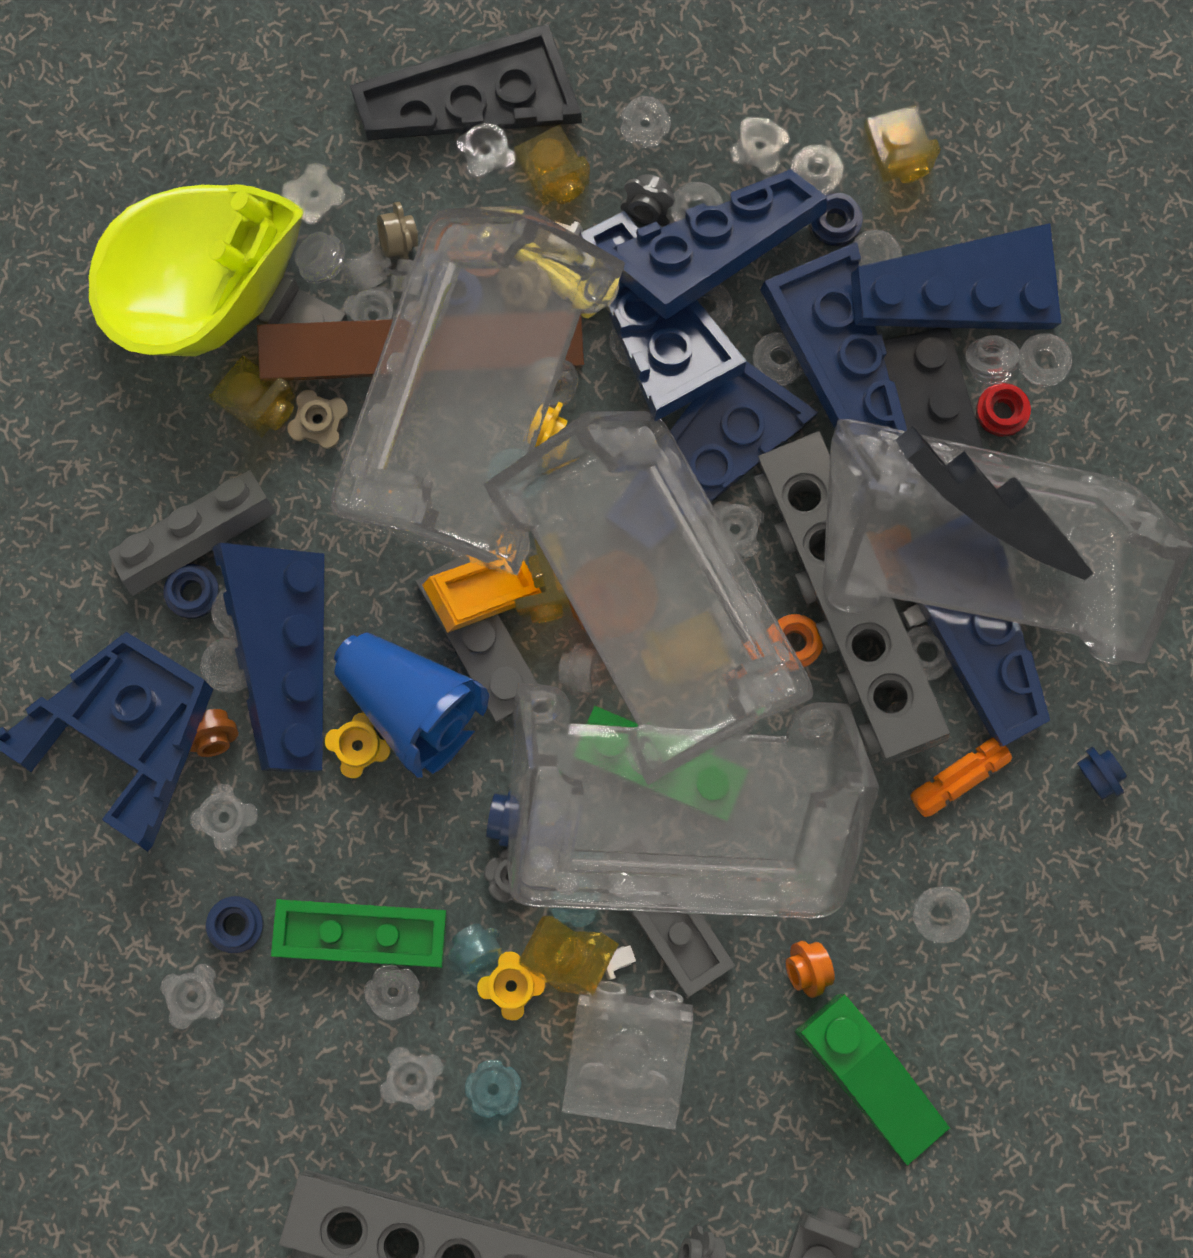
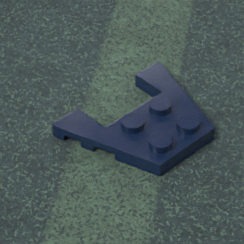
M125 632L70 674L72 682L49 700L40 697L25 710L28 716L9 731L1 727L0 752L32 772L65 728L69 726L136 770L137 774L102 820L148 852L155 842L197 734L198 726L202 721L214 689L201 677L128 632Z

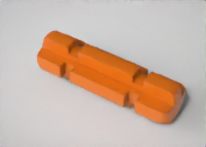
M994 738L987 740L975 748L977 753H968L934 776L935 781L933 783L928 781L912 791L910 797L914 806L924 817L934 815L946 806V800L954 801L988 778L990 770L993 773L1011 762L1012 755L1006 745L1000 747Z

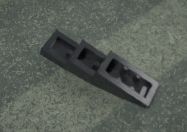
M914 426L895 439L906 460L949 503L988 533L1029 557L1080 579L1086 580L1094 574L1077 549L1016 476L996 489L965 451L946 465Z

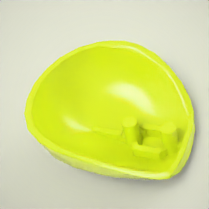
M239 184L178 187L153 194L127 207L109 224L102 234L91 260L89 303L97 325L110 340L124 349L147 355L198 356L221 347L263 312L284 276L297 242L304 210L283 196Z

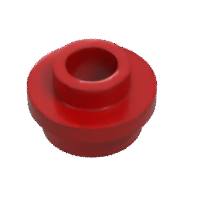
M998 383L988 387L981 394L976 405V415L980 425L987 432L1000 437L1011 436L1021 431L1027 424L1031 414V406L1026 394L1017 386L1008 383ZM996 403L1007 404L1011 408L1012 416L1008 419L999 418L994 413V405Z

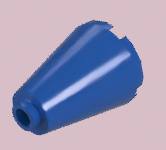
M367 632L358 637L356 635L348 637L335 653L334 660L337 662L334 670L335 676L405 768L417 778L423 777L422 769L424 768L434 774L449 763L475 732L463 730L474 712L476 711L481 716H484L487 710L489 693L486 687L478 681L372 633Z

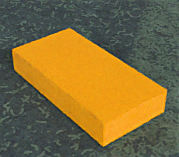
M517 546L430 576L422 584L447 633L523 605L537 598L542 593Z

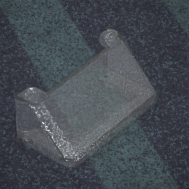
M527 206L449 208L439 211L428 223L422 236L331 497L333 514L354 524L499 572L518 576L522 562L530 549V539L526 524L511 517L580 315L581 313L591 314L599 312L614 301L619 290V280L625 262Z
M587 411L483 484L492 499L490 503L492 512L503 526L507 528L513 527L521 532L532 531L638 726L628 733L626 755L633 769L640 775H643L648 785L690 765L812 699V684L799 658L673 435L661 419L654 421L651 412Z
M840 419L837 421L830 447L823 591L833 606L849 613H862L864 608H874L878 604L881 595L1079 635L1083 642L1090 647V655L1097 660L1112 665H1120L1122 660L1145 664L1193 548V540L1140 489L1120 479L922 435L946 465L965 451L996 489L1016 476L1093 571V575L1083 580L1029 557L988 533L949 503L906 460L895 441L905 431L851 419Z
M517 683L513 713L507 865L509 889L516 901L527 906L546 908L810 919L824 918L835 913L843 906L848 895L879 790L878 782L849 704L817 702L801 707L793 714L786 736L571 724L570 701L563 691L549 685Z

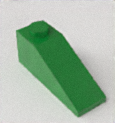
M836 994L794 1031L907 1166L950 1129L886 1042L845 994Z

